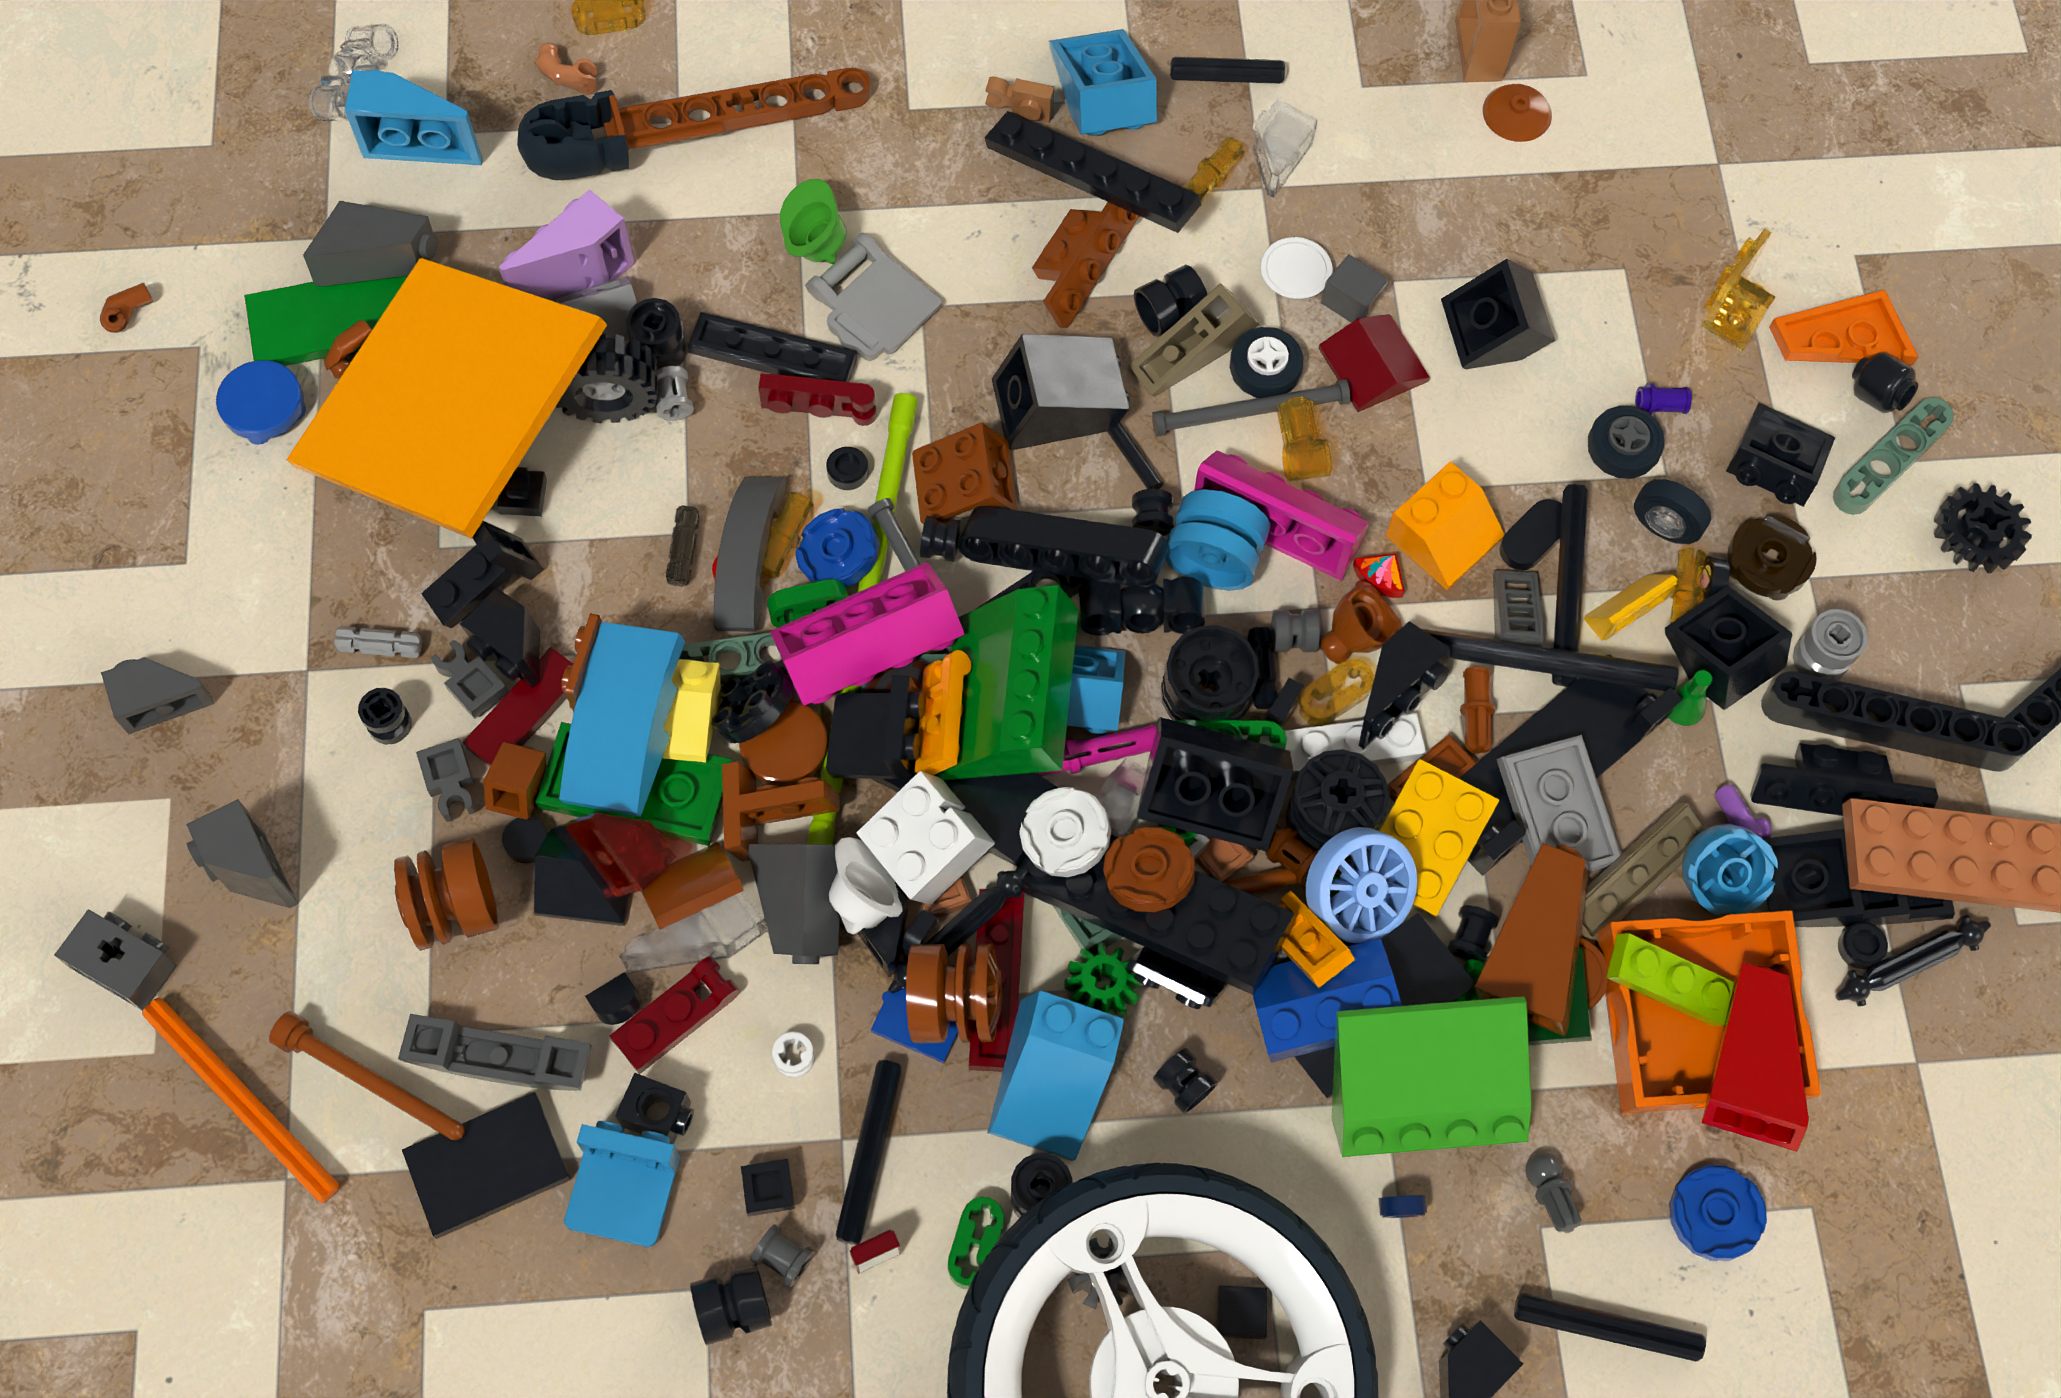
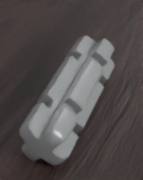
M341 626L337 628L334 644L339 652L355 653L357 649H360V654L396 656L397 653H401V657L417 658L422 650V638L417 632L403 631L401 635H397V631L361 628L360 632H356V627Z

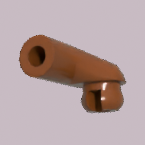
M140 283L107 297L100 314V323L105 330L113 333L122 331L128 325L135 308L153 301L145 283Z
M357 321L334 339L324 359V365L326 370L330 369L336 379L341 378L351 363L346 356L360 347L371 333L372 329L365 321Z

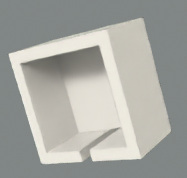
M919 771L856 832L908 898L927 904H933L995 844L970 813L962 811L965 806L941 778L923 771Z

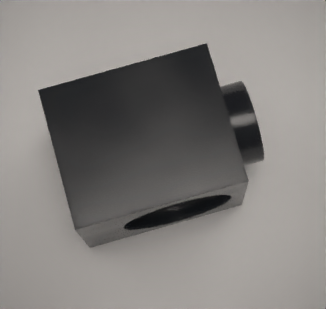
M634 1073L615 1117L620 1125L626 1129L640 1134L643 1131L660 1133L670 1138L669 1143L674 1144L678 1134L682 1136L686 1134L693 1118L694 1109L690 1108L691 1101L685 1091ZM656 1102L668 1103L670 1109L663 1119L652 1121L646 1118L647 1110L652 1104Z

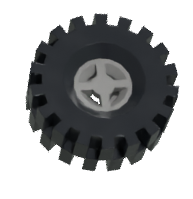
M602 333L557 403L556 408L562 407V412L568 416L576 413V419L585 421L587 417L593 418L595 423H602V419H610L611 423H619L620 418L623 417L630 421L636 419V413L644 416L649 412V408H654L657 400L656 355L651 354V349L647 345L640 347V341L631 339L629 342H626L622 335L615 334L613 339L606 338V333Z

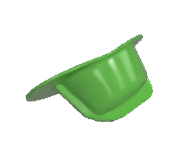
M809 179L797 185L784 200L780 211V225L788 254L794 257H804L811 262H822L825 260L830 264H834L837 261L836 252L843 245L847 230L838 213L834 194L829 184L821 179Z

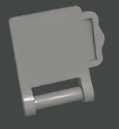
M862 232L852 241L853 247L820 277L813 276L805 284V287L817 301L833 310L827 317V324L829 330L839 338L842 347L857 351L863 359L872 361L882 351L886 354H892L941 308L942 299L885 254L868 234ZM864 258L873 262L838 296L831 289Z

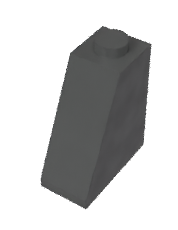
M339 201L303 256L314 285L330 286L408 276L420 258L430 260L435 256L438 242L437 237L433 234L428 216Z
M749 844L748 853L773 954L792 955V964H819L820 955H838L839 913L829 901V890L838 872L835 845Z

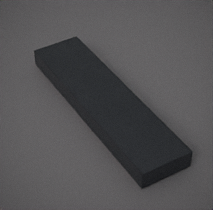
M700 312L688 344L689 353L769 374L843 382L850 381L857 361V351L703 312Z

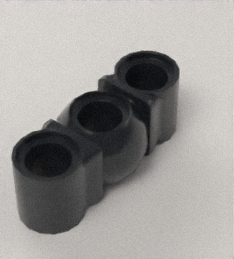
M1179 577L1173 580L1163 579V588L1154 583L1149 587L1125 585L1121 589L1120 584L1088 580L1079 589L1080 626L1085 633L1101 636L1112 632L1121 634V624L1128 630L1140 634L1155 631L1162 624L1164 633L1173 631L1178 634H1184L1196 627L1205 625L1203 585L1199 580L1192 577Z

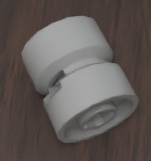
M1830 609L1819 614L1794 647L1793 660L1795 667L1800 673L1836 681L1841 679L1867 647L1868 634L1865 625L1857 616L1842 609Z

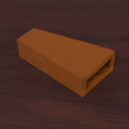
M1542 843L1475 985L1479 1000L1524 996L1527 1002V1021L1562 1036L1566 1035L1569 1028L1588 882L1586 860L1575 849L1562 844H1558L1555 848Z

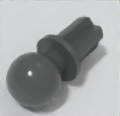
M1538 1152L1532 1155L1526 1163L1525 1173L1528 1181L1538 1188L1535 1193L1537 1202L1545 1205L1556 1231L1573 1232L1574 1228L1581 1225L1582 1219L1570 1195L1573 1190L1570 1181L1562 1179L1563 1166L1561 1161L1549 1152Z

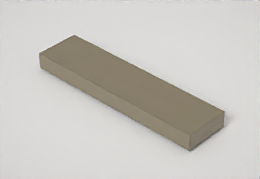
M1678 802L1587 886L1580 938L1596 945L1598 943L1597 932L1610 922L1622 921L1682 865L1688 844L1697 834L1706 830L1687 802Z

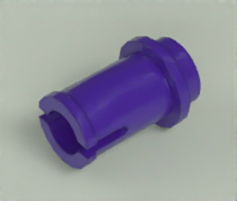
M1647 383L1645 387H1638L1635 396V406L1648 412L1650 415L1653 412H1679L1687 414L1692 401L1689 387H1655L1654 383Z

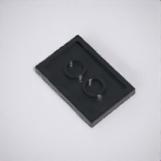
M535 1092L462 1123L465 1133L459 1140H451L439 1133L402 1149L432 1235L436 1239L570 1181L544 1110Z

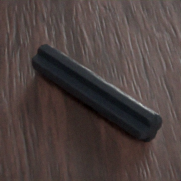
M1173 57L1170 64V76L1173 80L1280 84L1284 81L1285 63L1282 60Z

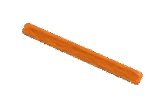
M156 998L143 1009L142 1016L316 1200L324 1203L339 1190V1183L162 998Z

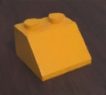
M1450 461L1393 513L1385 536L1442 587L1449 590L1503 539L1505 534L1483 489Z

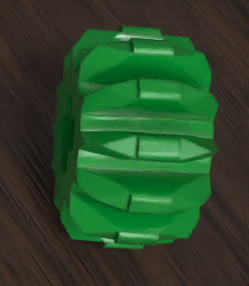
M1101 943L1098 944L1097 955L1094 956L1090 950L1083 948L1080 950L1081 962L1070 961L1068 964V971L1073 976L1064 980V989L1074 992L1069 997V1000L1079 1004L1085 1003V1006L1108 1014L1112 1009L1118 1017L1123 1018L1127 1013L1125 1004H1137L1139 995L1134 990L1142 986V983L1134 979V974H1132L1134 971L1126 967L1129 960L1121 962L1124 950L1121 947H1117L1112 956L1107 955L1106 945ZM1101 976L1111 979L1110 987L1106 984L1105 990L1095 987L1096 978L1100 982Z

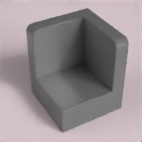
M1348 254L1326 280L1321 304L1352 323L1357 318L1367 317L1370 305L1385 288L1387 278Z

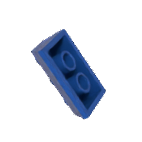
M1381 938L1348 946L1355 961L1320 988L1293 961L1269 967L1254 993L1253 999L1270 1062L1334 1047L1336 1011L1402 1006L1394 975Z

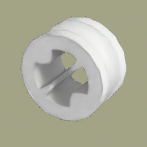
M789 1032L777 1038L772 1048L775 1067L786 1077H801L809 1072L814 1064L815 1055L812 1043L801 1033ZM795 1044L796 1050H799L800 1046H802L806 1051L800 1054L801 1063L792 1066L790 1060L786 1064L782 1062L781 1059L786 1056L785 1048L787 1046Z

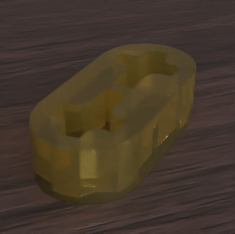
M575 0L571 6V15L574 26L580 33L598 35L639 27L646 19L644 0ZM631 6L632 11L624 12V7ZM593 12V17L586 18V13Z
M1348 660L1308 685L1303 690L1298 705L1302 719L1314 726H1324L1364 701L1369 696L1374 681V674L1371 668L1362 661ZM1347 675L1352 679L1358 676L1362 679L1360 689L1354 684L1343 691L1340 688L1344 686ZM1332 696L1327 703L1325 712L1320 707L1314 710L1310 707L1313 700L1312 697L1317 701H1322L1326 697Z

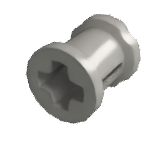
M668 366L657 370L659 403L656 406L657 416L666 421L682 420L692 415L694 411L693 402L687 396L686 384L689 378L688 372L684 368Z

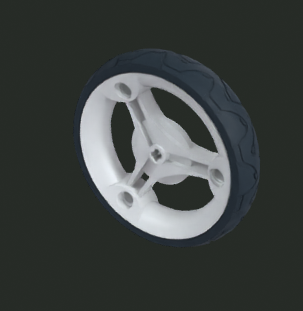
M1177 1163L1135 1164L1100 1171L1064 1186L1033 1206L1031 1210L1024 1213L998 1240L972 1279L953 1331L947 1378V1398H1022V1367L1031 1329L1038 1313L1053 1290L1070 1272L1089 1274L1099 1295L1108 1332L1102 1338L1095 1351L1090 1366V1398H1238V1378L1281 1382L1279 1398H1300L1302 1389L1309 1383H1313L1318 1388L1320 1398H1378L1376 1355L1368 1320L1352 1282L1328 1245L1302 1218L1285 1204L1260 1188L1234 1176L1212 1169ZM1097 1230L1108 1233L1112 1239V1251L1105 1259L1093 1255L1089 1247L1090 1237ZM1175 1237L1206 1244L1227 1253L1255 1273L1281 1304L1297 1338L1300 1353L1288 1365L1285 1373L1265 1371L1235 1362L1227 1342L1208 1321L1197 1314L1181 1308L1161 1307L1142 1279L1132 1256L1140 1246L1143 1238ZM1121 1265L1141 1309L1126 1317H1123L1103 1273ZM1159 1371L1164 1375H1172L1174 1378V1386L1168 1385V1388L1172 1389L1168 1396L1163 1392L1154 1391L1153 1381L1159 1382V1379L1155 1377Z

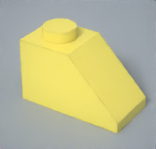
M679 659L671 679L678 690L664 725V730L670 735L662 758L706 763L714 732L711 722L721 704V697L719 696L721 690L720 663Z

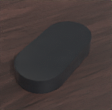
M1551 499L1537 502L1505 533L1499 551L1502 560L1508 566L1517 570L1533 568L1560 542L1562 503Z

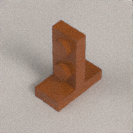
M739 761L722 764L724 849L742 862L750 860L748 853L749 844H758L757 825L840 811V794L820 778H803L797 781V785L786 787L763 785L756 788V778Z

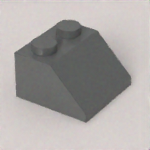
M239 799L186 824L193 838L192 841L187 843L188 850L197 866L204 867L212 882L219 879L230 892L287 908L298 904L264 830Z

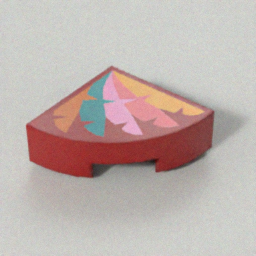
M1396 553L1354 559L1353 568L1360 581L1370 583L1385 597H1403L1405 590Z

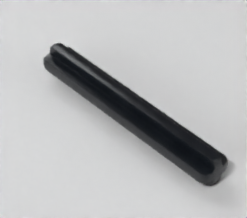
M879 1060L876 1064L836 1230L837 1240L845 1244L858 1245L862 1239L901 1075L900 1064L893 1061Z
M1521 1293L1515 1301L1514 1317L1519 1321L1695 1362L1704 1357L1706 1338L1699 1333L1527 1293Z

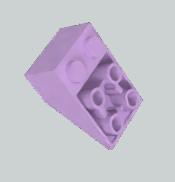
M588 190L579 199L572 200L565 207L564 211L551 223L540 227L534 234V237L524 246L508 254L504 262L499 266V270L505 286L550 300L618 279L635 262L624 218L591 190Z

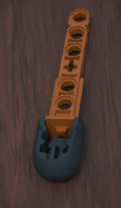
M843 68L827 71V75L815 73L618 108L615 94L612 90L596 92L592 99L585 95L555 99L538 104L524 115L518 128L517 146L527 167L540 177L555 181L601 174L605 167L612 172L629 168V149L825 114L834 107L836 112L863 106L870 97V78L861 69ZM848 82H855L860 84L863 89L858 93H848L843 90L842 86ZM810 89H818L824 92L825 96L820 100H810L805 97L804 93ZM771 96H781L787 100V103L781 107H772L766 103V100ZM759 100V109H756L754 101ZM740 105V108L744 111L737 112L733 106ZM702 109L710 113V117L704 121H695L689 117V114L694 110ZM664 116L671 120V124L665 128H656L650 124V121L655 117ZM604 127L607 137L594 140L591 130Z

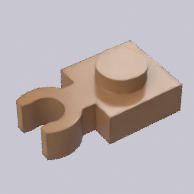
M989 77L986 86L988 95L985 104L992 108L1010 107L1012 108V113L1025 119L1050 123L1054 106L1053 86L1016 78L1013 85L1002 78Z

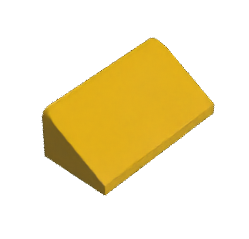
M1646 575L1586 614L1584 620L1601 641H1606L1666 601L1675 588L1678 579L1674 575Z

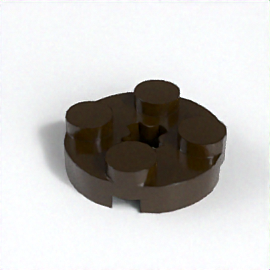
M1767 515L1765 519L1754 521V518L1738 528L1729 543L1727 555L1730 576L1747 590L1757 595L1769 597L1775 601L1786 599L1789 594L1798 591L1804 586L1815 569L1817 558L1816 552L1812 554V548L1808 543L1810 537L1799 524L1783 516ZM1770 549L1778 552L1776 558L1781 563L1768 562L1762 555V552L1768 553Z

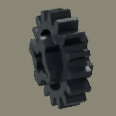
M1974 483L1968 491L1962 487L1958 488L1952 496L1946 498L1939 507L1941 511L1934 518V522L1941 525L1934 533L1935 538L1946 540L1941 551L1945 553L1953 550L1956 553L1953 563L1957 565L1966 560L1969 562V571L1972 572L1979 565L1984 566L1987 574L1992 573L1998 566L2003 570L2007 569L2014 560L2017 561L2026 551L2025 545L2032 538V534L2024 531L2031 524V519L2020 518L2019 513L2024 508L2023 504L2012 506L2009 503L2012 494L2007 492L2002 497L1996 495L1995 485H1991L1986 492H1982L1978 483ZM1965 509L1966 513L1962 519H1958L1959 511ZM2003 538H2007L2006 546L2000 548L1999 544L2004 540Z

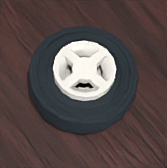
M1260 327L1251 329L1239 337L1231 351L1229 368L1234 382L1243 392L1255 398L1285 394L1291 391L1302 375L1304 358L1299 343L1290 334L1278 328Z

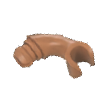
M547 42L539 47V56L535 64L543 75L558 85L575 89L585 95L591 94L596 90L597 79L594 77L597 74V68L590 59L582 58L577 60L574 65H563L555 44Z

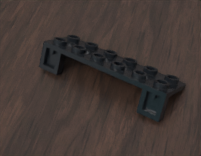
M1582 678L1577 679L1459 778L1499 799V803L1480 839L1477 841L1468 862L1481 876H1484L1523 842L1522 838L1526 834L1517 824L1497 759L1582 735L1597 779L1668 719L1683 699L1671 687L1657 697L1653 692L1649 694L1641 687Z

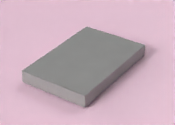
M1582 735L1497 759L1517 824L1526 832L1522 840L1531 866L1542 843L1555 848L1558 844H1562L1575 849L1586 860L1588 872L1610 866L1621 855Z

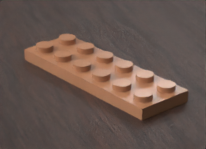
M1853 798L1842 804L1850 889L2061 913V824Z

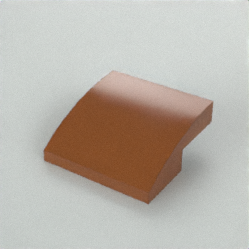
M718 842L636 879L659 930L744 891L736 871Z

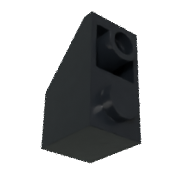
M496 587L460 623L470 638L466 644L483 661H486L489 657L496 661L494 663L495 666L511 681L520 678L533 688L539 682L540 630L523 605Z

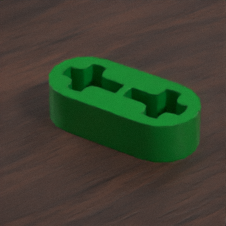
M836 579L822 580L776 591L767 600L771 623L778 628L849 597L845 583Z
M978 1197L966 1204L948 1257L947 1267L950 1279L956 1286L962 1289H969L972 1279L977 1272H972L970 1279L962 1277V1269L955 1265L957 1260L965 1261L972 1246L979 1248L976 1264L981 1266L986 1256L989 1255L1000 1239L1003 1231L1004 1214L1002 1208L995 1200L989 1197ZM982 1208L990 1210V1219L996 1221L995 1226L987 1225L982 1239L979 1240L973 1238L976 1226L975 1221L969 1218L971 1214L979 1215Z

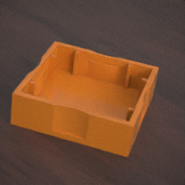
M1792 911L1730 914L1705 921L1667 918L1610 922L1597 932L1599 950L1606 959L1607 970L1609 969L1617 934L1630 933L1733 981L1734 985L1742 962L1754 966H1766L1776 972L1789 975L1806 1100L1821 1095L1811 1028L1807 1022L1802 1005V970ZM1609 979L1605 997L1621 1114L1705 1108L1724 1026H1711Z

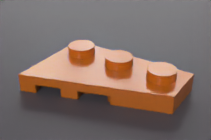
M1885 289L1773 319L1769 326L1785 361L1859 363L1863 358L1867 357L1870 359L1881 352H1887L1908 365H1913L1918 359V355Z

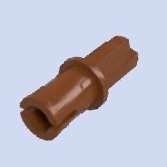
M1479 666L1469 667L1463 671L1464 704L1460 707L1461 715L1465 716V748L1473 754L1486 753L1490 750L1491 716L1495 713V706L1491 703V670Z

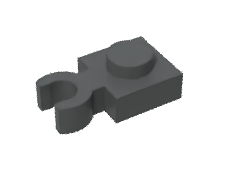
M453 640L449 643L456 654V658L453 661L443 662L436 654L431 658L441 675L451 677L444 682L447 690L475 719L509 691L506 685L479 656L468 664V657L463 646Z
M457 738L417 751V758L428 793L431 797L441 794L438 800V809L447 822L452 821L450 807L457 801L464 802L469 814L475 813V803L471 795L462 788L473 784L474 781L460 739Z

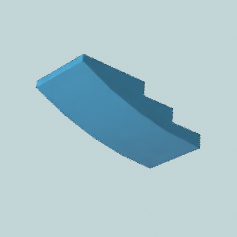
M601 622L586 664L574 708L559 800L562 803L641 817L670 735L663 728L678 690L671 679L685 644V640L679 633Z

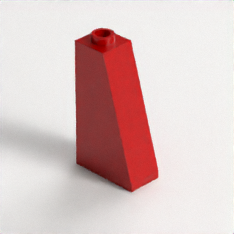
M1742 962L1733 988L1701 1123L1797 1152L1807 1130L1809 1116L1789 975L1776 972L1766 966H1754Z

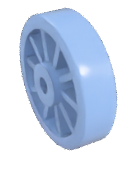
M1366 827L1345 830L1332 837L1323 845L1310 866L1306 881L1308 908L1338 938L1346 942L1359 944L1379 938L1382 939L1399 927L1409 914L1417 891V870L1410 852L1396 838ZM1349 854L1351 855V866L1344 860ZM1337 869L1342 872L1339 880L1333 879ZM1330 890L1340 891L1330 898Z

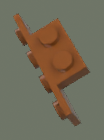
M1107 202L1101 212L1069 210L1032 267L1038 279L1056 281L1043 300V303L1058 327H1069L1139 218L1138 215Z

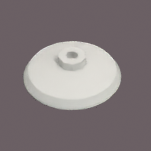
M1288 237L1274 242L1266 249L1260 263L1261 274L1266 284L1276 293L1293 299H1304L1317 295L1324 290L1326 280L1333 273L1332 262L1327 252L1314 241L1301 237Z

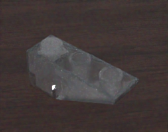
M742 891L659 930L657 928L649 935L647 933L637 935L626 944L625 951L619 957L629 974L698 963L707 956H712L715 960L730 958L768 930L764 916L745 891Z

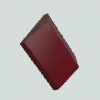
M1390 314L1357 318L1319 344L1318 349L1337 380H1347L1350 389V401L1357 412L1425 384L1430 379Z

